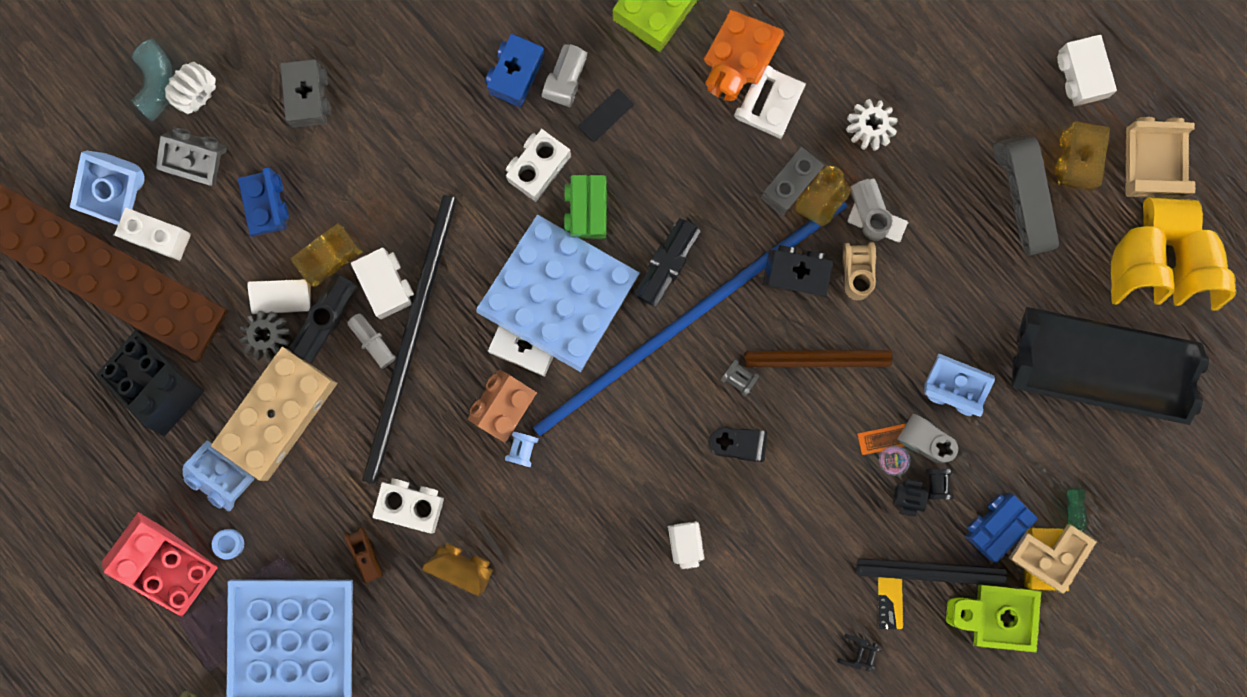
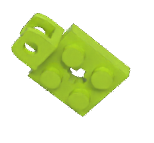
M978 584L977 599L954 597L948 600L946 622L962 630L974 631L973 645L978 647L1037 652L1041 591ZM964 610V616L961 617V612ZM1005 610H1009V614L1014 616V622L1010 621L1007 627H1004L1003 621L1000 620V616L1005 613Z

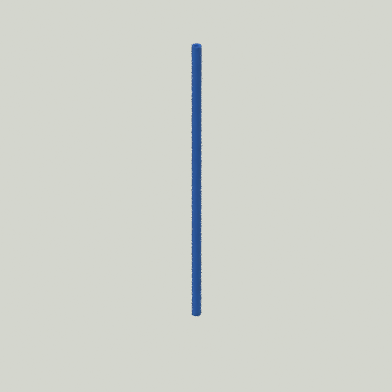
M839 198L771 250L778 251L779 245L787 247L796 246L847 208V204L842 198ZM768 252L533 426L539 436L544 434L766 268Z

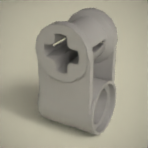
M916 414L911 415L897 438L907 448L920 453L937 464L952 461L958 453V444L952 437ZM945 443V450L948 454L939 456V449L936 445Z

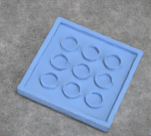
M537 214L480 302L476 313L581 372L640 272L582 239L571 237L569 232Z
M229 580L227 697H352L353 580Z

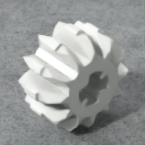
M194 61L189 64L185 63L179 71L175 70L173 77L169 78L170 83L165 87V98L176 109L186 114L193 111L196 112L200 106L205 105L207 99L211 98V92L216 87L214 85L216 78L206 68Z
M870 99L866 100L864 107L857 104L854 107L855 113L849 114L847 118L852 124L846 130L849 133H856L851 139L853 143L859 139L863 141L861 149L865 150L869 143L874 151L878 150L880 143L887 146L890 143L889 137H894L897 132L891 127L897 123V118L888 117L893 109L889 107L885 111L882 110V101H878L875 107H873ZM869 120H871L873 125H878L875 130H873L872 126H866Z

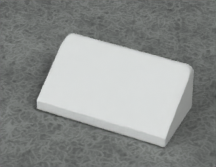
M306 279L247 282L252 314H257L258 311L270 313L271 311L275 313L309 312V309L312 307L311 282Z

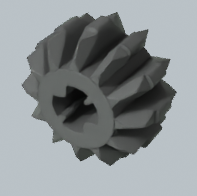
M258 311L257 320L249 315L247 321L250 323V326L241 325L240 330L246 332L247 335L240 337L239 342L247 344L244 352L246 354L253 353L255 360L260 361L264 355L266 361H272L273 352L277 354L281 345L290 346V342L283 339V337L290 335L291 330L283 328L287 321L284 318L277 319V313L271 311L266 317L265 312ZM263 330L270 332V334H267L270 337L267 342L260 340V338H263L260 335Z

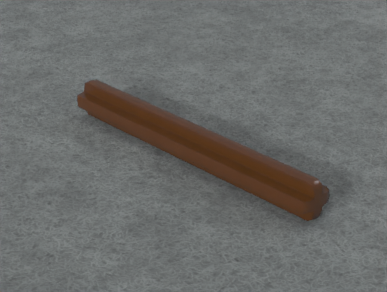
M890 350L746 351L744 354V364L746 367H888L892 365V352Z

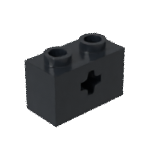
M779 245L778 251L769 250L762 285L827 297L833 261L825 260L824 253L807 251V256L796 254V248ZM793 266L804 268L803 274L792 272Z

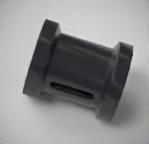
M926 469V474L929 475L928 499H954L950 486V475L953 474V469Z

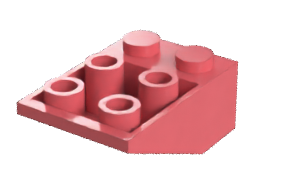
M139 512L102 561L105 574L180 617L184 616L218 568L217 565L163 526Z

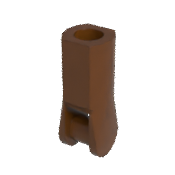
M360 526L358 528L359 531L352 534L346 532L344 537L365 584L383 576V573L373 552L364 527ZM363 542L366 550L358 553L355 545Z

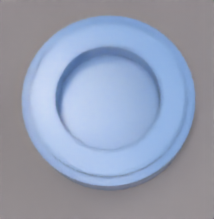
M234 529L221 530L212 539V550L221 559H233L243 551L244 539Z

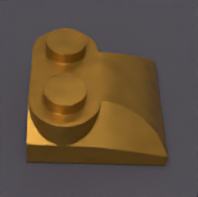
M446 542L444 547L438 545L433 557L424 564L422 570L476 596L481 595L485 591L493 570L488 568L490 562L475 555L472 559L461 555L463 551L461 548Z

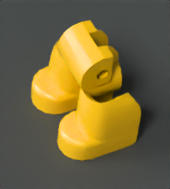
M1146 198L1143 203L1144 227L1129 230L1120 240L1113 253L1111 261L1112 304L1118 305L1131 291L1137 288L1153 286L1155 305H1161L1173 294L1174 305L1181 306L1195 293L1210 290L1211 309L1218 311L1236 295L1235 275L1228 269L1227 256L1222 240L1216 232L1202 229L1203 212L1200 202L1191 199ZM1166 245H1171L1174 248L1176 267L1173 270L1167 266Z

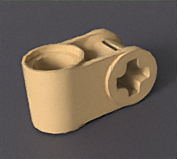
M870 242L868 245L850 246L849 243H844L842 260L846 294L853 300H864L871 294L876 284L875 243ZM857 278L864 280L867 284V290L863 292L856 290L853 280Z

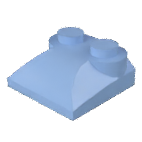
M81 152L70 208L118 225L125 207L131 210L133 208L137 190L144 184L143 171L138 165L107 153Z

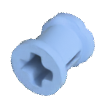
M513 431L512 436L514 440L510 454L505 457V460L531 467L530 456L534 443H538L539 438Z

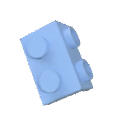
M938 354L925 381L924 392L928 399L940 405L947 403L956 407V410L964 415L972 416L974 414L981 417L983 404L994 384L995 376Z

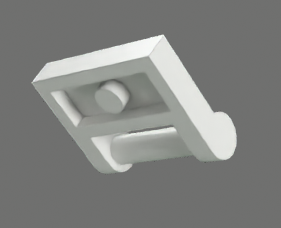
M767 66L758 85L751 83L742 106L737 108L734 117L741 122L781 139L806 84ZM767 79L774 82L760 115L756 116L752 113V110Z

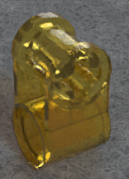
M828 166L821 170L808 189L798 198L796 212L820 226L827 225L835 212L850 195L849 185L844 181L841 169L835 166Z

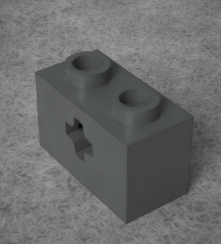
M316 59L280 63L286 122L292 128L327 124L326 115H330L331 111L329 99L324 97L323 86H328L326 69L322 68ZM306 89H310L312 92L307 94V98H303L302 95L306 94Z
M801 146L765 189L761 199L784 217L818 176L824 164Z

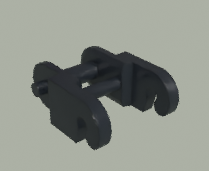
M845 633L844 638L858 642L860 647L856 660H853V662L838 658L837 662L859 670L864 666L868 672H870V669L876 670L877 667L873 665L877 651L880 652L882 650L877 647L878 644L873 643L871 646L868 645V640ZM864 647L870 649L867 663L860 661Z

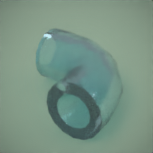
M150 39L139 45L132 55V60L143 72L144 80L142 88L131 99V102L153 122L169 103V100L165 98V87L170 83L169 78L173 77L171 62L162 48L154 40Z

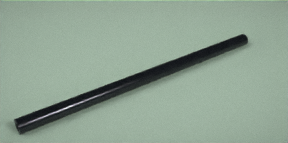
M443 195L362 478V481L377 484L454 213L457 199L448 195Z

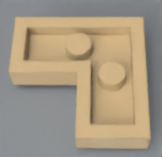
M1067 524L1052 549L1030 534L1025 533L1009 559L1058 592L1064 594L1095 546L1096 541L1072 525Z

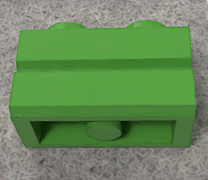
M572 175L571 184H565V202H571L570 213H565V231H570L571 237H578L580 239H606L607 177L605 175Z

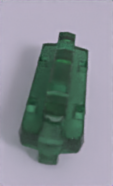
M1082 488L1068 489L1067 501H1070V506H1068V523L1085 534L1084 530H1087L1086 506H1083V501H1086L1085 490Z

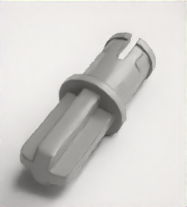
M356 314L348 321V326L363 344L361 346L362 349L368 350L381 369H384L396 359V356L392 354L382 341V334H377L362 314Z

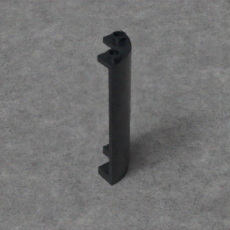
M1026 307L1016 343H1019L1018 354L1013 359V389L1187 425L1191 424L1195 414L1198 415L1201 412L1203 399L1199 395L1197 382L1201 373H1205L1209 365V357L1206 356L1203 343Z

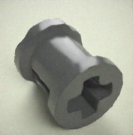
M735 359L720 381L723 383L728 382L740 390L743 397H746L760 375L757 373L753 375L738 365L739 361Z

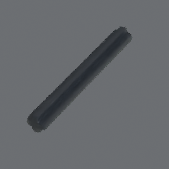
M859 558L856 563L857 575L867 577L1004 586L1007 581L1006 569L997 567Z

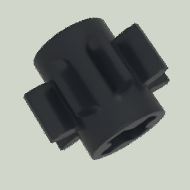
M905 479L904 485H896L893 506L900 507L899 514L916 517L917 511H925L928 501V490L921 488V481Z

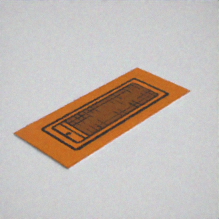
M906 424L858 433L862 455L885 451L890 447H905L897 438Z

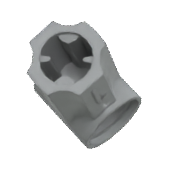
M571 44L563 45L553 73L550 72L545 82L542 98L571 107L578 89L577 81L586 61L587 52Z
M866 179L859 181L850 187V191L863 224V234L869 240L880 241L886 237L892 226V216L886 210L876 180ZM873 219L882 221L884 229H874L870 221Z

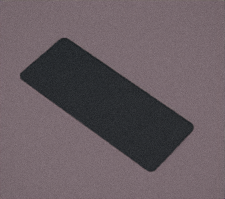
M617 89L579 125V128L595 142L634 103L620 89Z

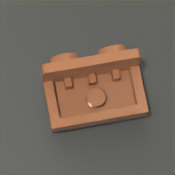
M499 369L496 374L489 378L486 390L481 398L472 405L468 420L506 443L537 392Z

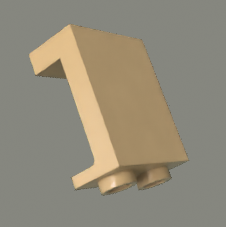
M1140 117L1126 127V197L1185 199L1195 194V181H1189V133L1194 130V123H1187L1183 118H1170L1166 122L1155 121L1154 117Z

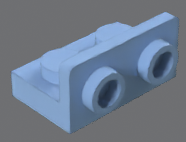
M207 440L183 465V480L193 490L197 491L200 489L208 495V500L219 509L223 507L227 511H231L234 507V501L254 481L255 477L211 447L212 443Z

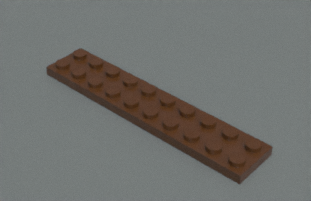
M0 184L1 253L189 358L200 362L229 310Z

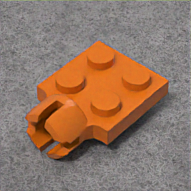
M730 10L704 58L705 63L712 67L705 81L707 90L720 98L722 93H725L726 95L723 100L734 101L743 85L746 83L758 85L784 36L783 30Z

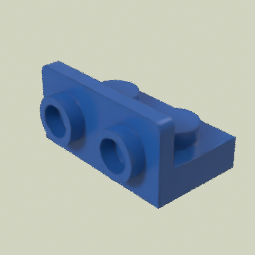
M267 167L263 168L262 173L238 178L249 234L254 237L287 229L285 220H289V213L285 202L281 203L279 192L283 191V185L280 175L275 174L273 170Z

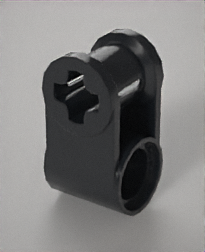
M720 428L710 435L708 447L712 453L718 456L765 462L767 431ZM722 434L725 435V440L730 441V445L724 447V450H721V445L716 443V439L721 438Z

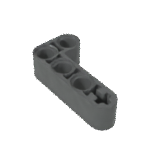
M1023 134L995 142L993 145L994 156L998 166L1006 169L1024 253L1029 257L1058 249L1059 239L1042 153L1037 139Z

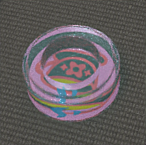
M888 446L880 453V468L886 474L900 476L908 470L910 456L902 447Z

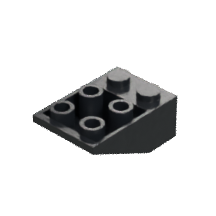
M137 330L132 333L96 374L142 425L164 437L204 392L184 370Z

